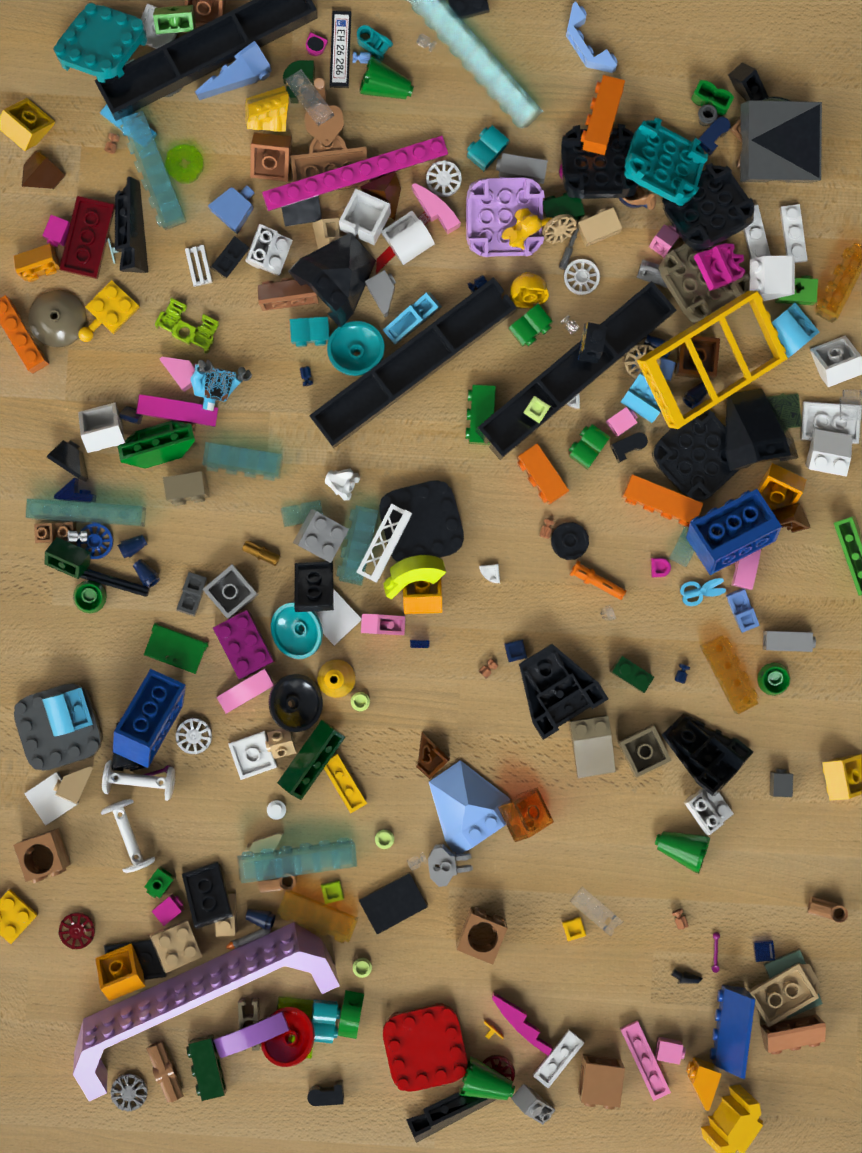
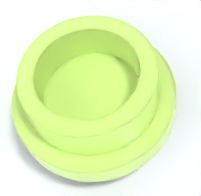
M357 692L351 698V705L357 711H364L370 705V698L364 692Z
M380 830L375 836V843L381 849H388L394 843V835L389 830Z
M358 958L354 962L353 972L356 976L363 978L371 973L372 964L368 959Z

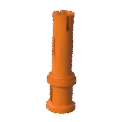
M579 560L576 561L569 574L570 576L574 575L583 580L585 584L591 583L620 600L623 599L627 590L596 574L593 568H587L580 564Z

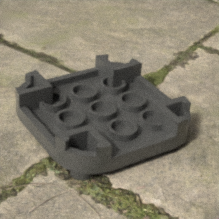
M75 683L64 684L29 695L15 705L14 720L25 756L34 769L42 771L55 769L89 758L100 749L103 733H101L90 699L91 695L81 685ZM81 687L93 725L67 734L53 736L42 699Z

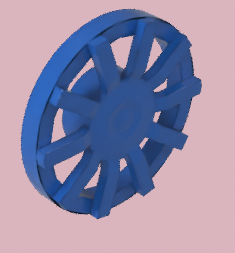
M93 523L86 525L80 532L89 528L91 535H87L88 539L86 542H81L78 539L77 546L81 547V544H87L86 550L92 548L90 559L105 557L111 551L114 542L110 530L101 524ZM92 527H97L96 534H94ZM100 528H103L105 532L99 535ZM108 533L109 539H103V537ZM103 542H110L109 547L103 545ZM100 547L106 549L107 551L102 554ZM95 549L98 550L99 556H94Z

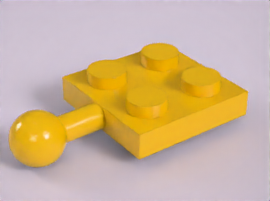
M111 280L85 306L96 319L88 327H82L79 330V339L83 342L91 341L94 336L93 332L101 324L114 335L140 306Z
M11 889L0 899V935L10 944L38 916Z

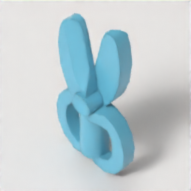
M712 579L702 586L694 581L684 583L680 588L683 603L686 606H696L702 602L703 595L713 597L725 593V588H714L723 583L724 579ZM688 586L696 587V589L684 592V589ZM699 596V599L695 602L687 601L689 598Z

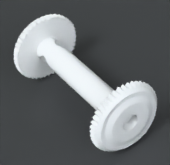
M112 760L105 764L102 777V790L105 794H109L113 783L165 789V800L171 799L175 785V770L173 767L168 768L166 777L113 772L111 769Z
M132 799L122 800L107 806L101 811L102 815L113 811L133 864L122 869L125 873L140 870L155 861V857L143 860L124 810V806L134 803Z

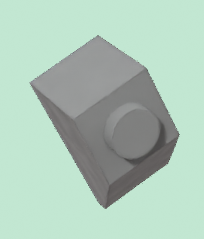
M385 270L365 281V284L383 316L387 317L396 282L391 273L387 275Z

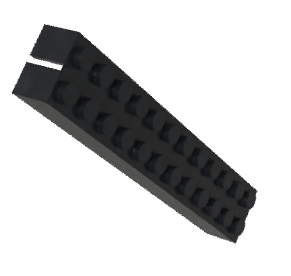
M252 0L124 65L122 68L124 75L120 78L117 75L111 79H105V83L98 82L97 79L94 81L115 121L223 67L225 64L235 61L236 58L234 56L255 41L260 48L317 19V9L312 0Z
M493 277L309 415L311 420L334 449L514 314L517 307L507 294L504 295L503 288Z
M651 281L600 324L607 326L603 353L597 364L578 360L581 341L578 342L478 426L475 432L486 444L488 442L491 443L489 448L501 460L671 317L676 309ZM534 396L551 406L540 423L523 413Z

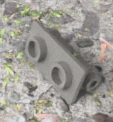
M642 260L637 278L648 282L652 281L654 284L668 288L658 269L659 265Z

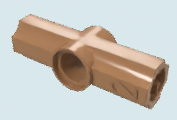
M163 1041L148 1046L146 1049L153 1065V1074L156 1082L161 1085L167 1103L182 1098L184 1095L177 1079V1070L173 1061L169 1059Z

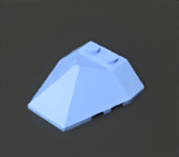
M461 760L429 781L445 841L452 852H456V854H462L504 827L519 814L507 795Z

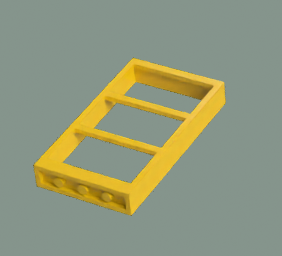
M746 291L637 360L669 428L679 429L788 359L785 354V347L780 343L778 332L771 323V316L765 309L763 298L758 291ZM748 302L773 355L772 359L752 372L749 371L725 319L727 315ZM719 321L744 377L716 394L691 338ZM685 342L710 398L682 416L656 360Z

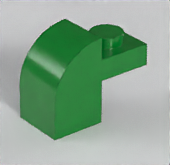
M345 990L338 1036L357 1039L365 993Z

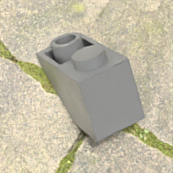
M525 1084L511 1098L525 1115L542 1125L551 1118L555 1111L546 1100Z

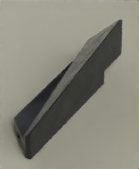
M128 177L126 179L127 185L123 191L119 190L115 195V250L122 252L120 271L148 273L140 182L132 177Z
M457 1092L424 1108L425 1114L408 1118L406 1121L417 1143L497 1099L462 1096Z

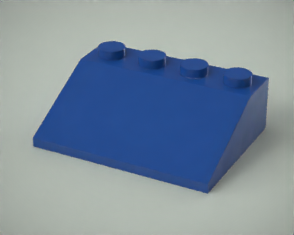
M722 985V989L718 990L717 1001L720 1004L719 1009L715 1011L717 1027L713 1029L712 1040H715L714 1048L710 1049V1059L716 1067L745 1079L755 998L746 988Z

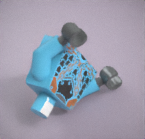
M199 360L198 365L195 364V372L190 380L194 395L204 397L202 409L214 411L216 400L226 402L230 394L242 381L251 379L252 374L250 370L246 371L244 367H240L238 369L239 375H237L236 372L213 368L209 360L206 363L203 360Z

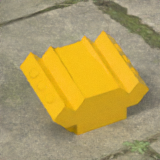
M285 86L246 98L245 124L247 129L286 132L289 94L288 91L286 92Z
M739 1084L729 1086L730 1095L721 1097L722 1101L712 1116H708L710 1125L701 1127L703 1139L717 1153H735L736 1151L745 1153L763 1127V1120L760 1119V1103Z

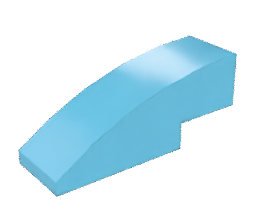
M426 292L386 326L383 331L396 345L442 306L431 292Z

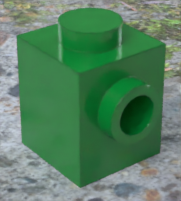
M160 866L144 888L147 889L146 892L150 896L160 899L176 877Z

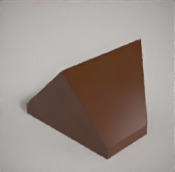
M35 151L23 166L22 187L54 190L66 175L47 157Z
M394 171L360 186L362 192L390 204L391 214L389 217L393 220L396 217L401 186Z
M800 503L772 510L782 528L787 527V530H791L792 533L810 529V524Z
M422 732L416 767L431 779L450 760V757Z

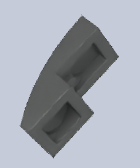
M191 572L188 573L177 611L196 616L203 595V588L206 585V577Z

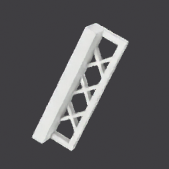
M393 504L390 505L356 573L376 583L378 582L412 516L411 512ZM394 509L403 515L399 522L392 524L389 516ZM387 520H389L390 525L385 526ZM391 527L393 533L391 538L383 541L381 536L382 530ZM382 544L384 549L382 556L374 558L372 553L374 546ZM373 561L375 570L372 575L363 572L364 565Z

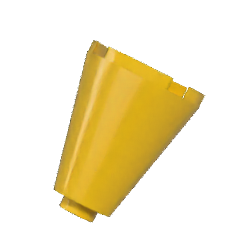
M330 660L320 668L317 676V682L321 691L333 698H340L349 694L356 680L353 668L343 660ZM332 676L338 678L337 683L331 681Z

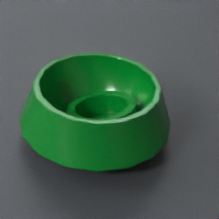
M90 580L83 581L77 585L73 594L76 607L82 612L90 614L101 610L107 598L104 587L100 583Z
M773 662L761 668L757 681L762 692L767 695L776 696L787 690L791 678L785 666Z

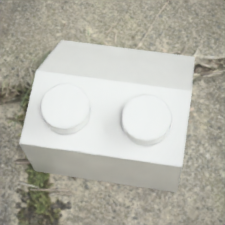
M762 256L750 259V291H758L763 301L794 295L795 256Z
M846 336L810 349L819 375L827 387L862 375V356Z
M814 428L805 464L806 467L810 470L847 476L852 454V435Z

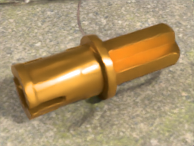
M246 541L242 548L243 551L257 557V560L262 559L274 566L277 565L281 557L265 549V546L260 547L250 541Z

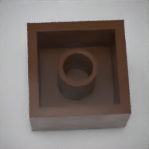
M694 336L691 338L692 343L709 379L714 380L717 377L720 338ZM684 342L678 346L675 376L702 379Z

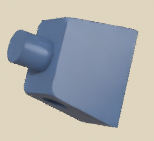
M247 185L240 193L231 187L210 203L208 207L212 213L238 234L253 211V206L248 200L255 193Z

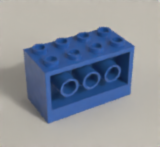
M758 489L744 492L736 500H728L720 508L715 507L703 517L697 516L692 519L686 539L709 575H712L775 542L782 526Z
M150 669L114 730L113 752L148 768L183 707L186 685Z

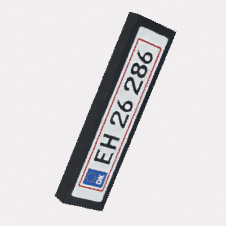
M332 11L330 88H349L351 11Z

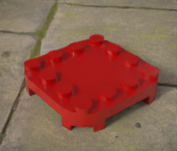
M435 1003V1005L401 1013L396 1012L386 1020L383 1027V1041L391 1077L399 1090L407 1092L419 1091L450 1084L465 1076L467 1055L459 1018L456 1011L443 1003Z

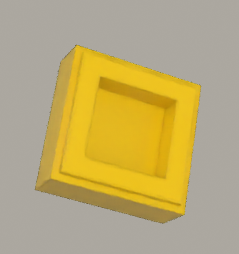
M580 916L562 922L567 941L586 936Z

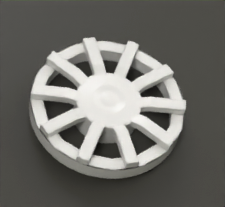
M445 160L432 164L427 171L426 183L429 190L435 195L448 197L456 193L460 188L462 176L459 168L454 163ZM443 165V171H440L437 166ZM445 165L451 166L448 171H445ZM435 168L438 174L432 173L431 171ZM454 168L456 170V173L450 174V172ZM429 175L436 177V179L429 181ZM455 176H458V177H459V180L456 181V180H453V179H451V178H452V177H455ZM437 182L436 187L433 189L431 184ZM451 182L457 184L454 189L450 185ZM448 186L451 191L445 193V187ZM439 187H442V193L437 192Z
M578 259L571 262L564 273L566 287L577 295L591 293L596 289L600 280L597 266L586 259ZM577 263H581V269L577 268ZM584 263L590 265L587 270L584 269ZM573 266L576 273L569 271V269ZM593 268L595 273L589 274V271ZM567 273L573 275L574 278L567 279ZM596 276V282L589 278ZM571 281H575L572 287L568 283ZM587 282L594 284V286L590 289ZM577 284H579V291L574 289ZM582 285H585L587 291H582Z
M190 718L183 721L176 731L177 745L188 754H199L205 751L212 741V731L209 725L198 718ZM193 721L199 722L196 728L193 726ZM188 722H190V730L185 726ZM201 724H203L206 727V729L202 731L199 730ZM182 727L187 731L186 734L180 733ZM208 731L209 737L202 736V733ZM179 736H185L186 739L180 741ZM201 739L208 740L207 744L204 745ZM188 741L189 743L185 749L182 744ZM196 743L202 747L201 750L197 751ZM191 744H193L194 751L188 750Z

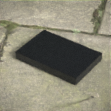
M327 561L295 563V612L334 610L333 561L331 563Z
M219 862L182 874L195 929L233 917Z
M410 872L359 899L376 934L387 930L428 907Z
M151 939L104 945V951L107 954L132 944L143 970L144 980L167 977V973L163 971Z

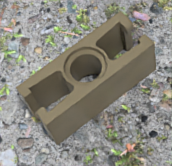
M245 998L239 999V1030L246 1027L245 1021L251 1020L253 1023L260 1021L259 998H251L252 1005H254V1014H245ZM261 1043L252 1046V1051L260 1050Z

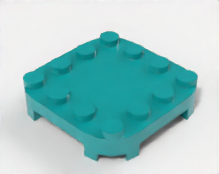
M89 3L64 32L53 50L63 69L68 71L69 68H73L96 76L98 82L105 83V79H111L117 75L118 78L123 76L124 71L122 68L139 45L145 46L148 40L141 19L106 6Z
M662 119L644 120L634 133L625 160V177L679 206H683L686 202L690 201L699 189L697 186L703 166L708 160V154H705L699 145L701 143L700 140L694 138L691 142L661 126Z

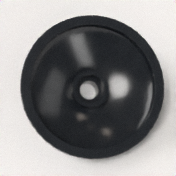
M301 674L287 675L279 679L271 689L269 695L270 714L276 724L282 729L290 732L308 730L318 721L323 707L322 695L316 683L309 677ZM289 701L292 702V706H291V707L288 705V702H289Z

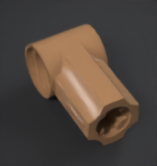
M292 871L258 876L260 893L291 890L297 883V876ZM290 876L293 879V884L286 885L283 882V877Z
M811 896L807 913L831 919L837 923L847 920L848 911L842 904ZM837 908H841L843 911L840 917H834L833 915L834 910Z

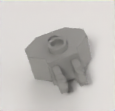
M436 844L428 857L430 878L439 887L447 886L454 875L473 870L471 865H457V861L470 859L471 854H456V852H451L444 844Z

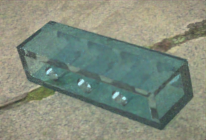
M206 442L202 465L207 467L208 471L218 472V469L226 470L225 473L237 475V472L245 473V477L256 478V475L264 476V480L275 481V478L280 479L283 455Z
M357 505L355 510H351L349 520L352 521L351 528H348L349 530L345 536V539H348L347 547L343 546L341 558H344L343 564L338 566L336 574L339 577V581L362 586L364 576L356 572L372 543L379 514L378 510ZM367 563L364 565L362 569L363 572L366 571Z

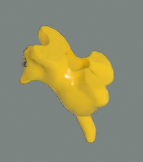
M528 208L519 209L515 213L516 225L507 228L501 237L504 240L509 239L511 247L524 250V241L529 236L537 233L552 218L547 217L541 220L536 214L531 213Z

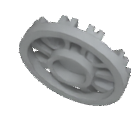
M124 1074L118 1077L111 1088L112 1102L122 1111L138 1109L147 1098L146 1083L135 1074ZM129 1078L135 1079L133 1084H129ZM140 1082L141 1085L136 1088L135 1085ZM117 1083L122 1087L121 1090L115 1089ZM144 1089V1094H138L137 1090ZM122 1098V1099H123L122 1104H120V1103L117 1101V1099ZM132 1100L135 1101L136 1106H131ZM125 1101H128L127 1107L124 1106Z

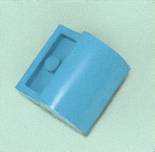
M796 303L771 322L778 332V338L785 347V354L788 358L820 332Z
M640 372L620 403L653 423L661 410L643 373Z
M81 687L42 699L53 736L67 734L93 725Z

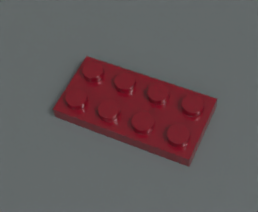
M77 196L59 268L60 271L98 279L115 210L114 204Z

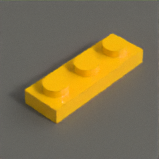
M339 754L331 757L324 770L351 814L366 805L367 802Z

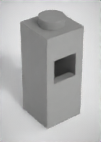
M502 153V159L497 160L496 170L499 171V177H524L544 184L548 160Z
M763 631V650L813 652V648L816 646V638L810 632Z

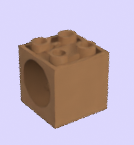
M59 828L22 840L13 845L25 882L31 880L32 883L42 881L48 877V874L54 877L67 871L66 867L71 865ZM36 844H43L52 851L54 859L50 869H43L34 862L32 853L36 848Z
M475 907V909L470 908L456 942L457 951L493 965L508 929L504 918L493 914V917L487 915L486 910ZM486 922L492 925L496 936L491 943L483 946L476 945L468 933L472 926Z
M582 1055L578 1087L581 1103L588 1107L603 1105V1108L611 1110L615 1109V1107L620 1108L625 1072L621 1059Z

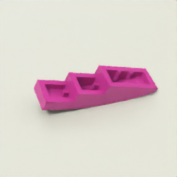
M139 395L136 414L215 427L218 408L214 407V411L202 409L203 405Z
M493 992L491 994L492 1000L508 1022L533 1046L549 1056L552 1046L537 1037L540 1033L539 1028L525 1020L527 1017L526 1011Z

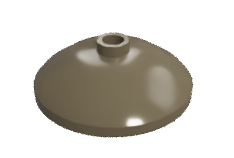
M53 290L39 296L30 308L29 326L33 335L40 342L50 347H65L74 343L79 338V330L86 325V312L82 303L74 295L66 291ZM54 313L58 314L56 319H52Z

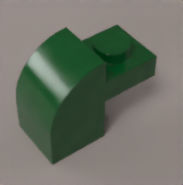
M298 60L288 65L285 69L283 82L288 84L286 92L288 91L291 103L299 104V85H314V61Z

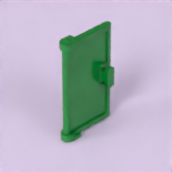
M154 623L151 630L152 634L143 655L196 674L204 652H206L209 646V642L198 640Z

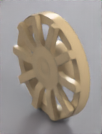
M569 214L558 215L547 222L543 228L542 236H544L545 241L548 243H562L563 240L571 237L574 230H576V220Z
M636 345L627 353L624 363L628 374L632 378L636 379L640 372H642L637 360L646 355L647 349L654 350L655 348L652 346ZM644 348L643 354L640 353L639 349ZM634 351H637V357L632 354ZM629 357H632L635 361L628 362ZM661 358L656 360L659 367L661 366ZM635 364L636 366L630 370L628 365ZM636 369L639 370L637 376L633 374Z

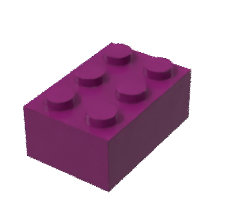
M249 610L213 627L238 679H242L275 662Z

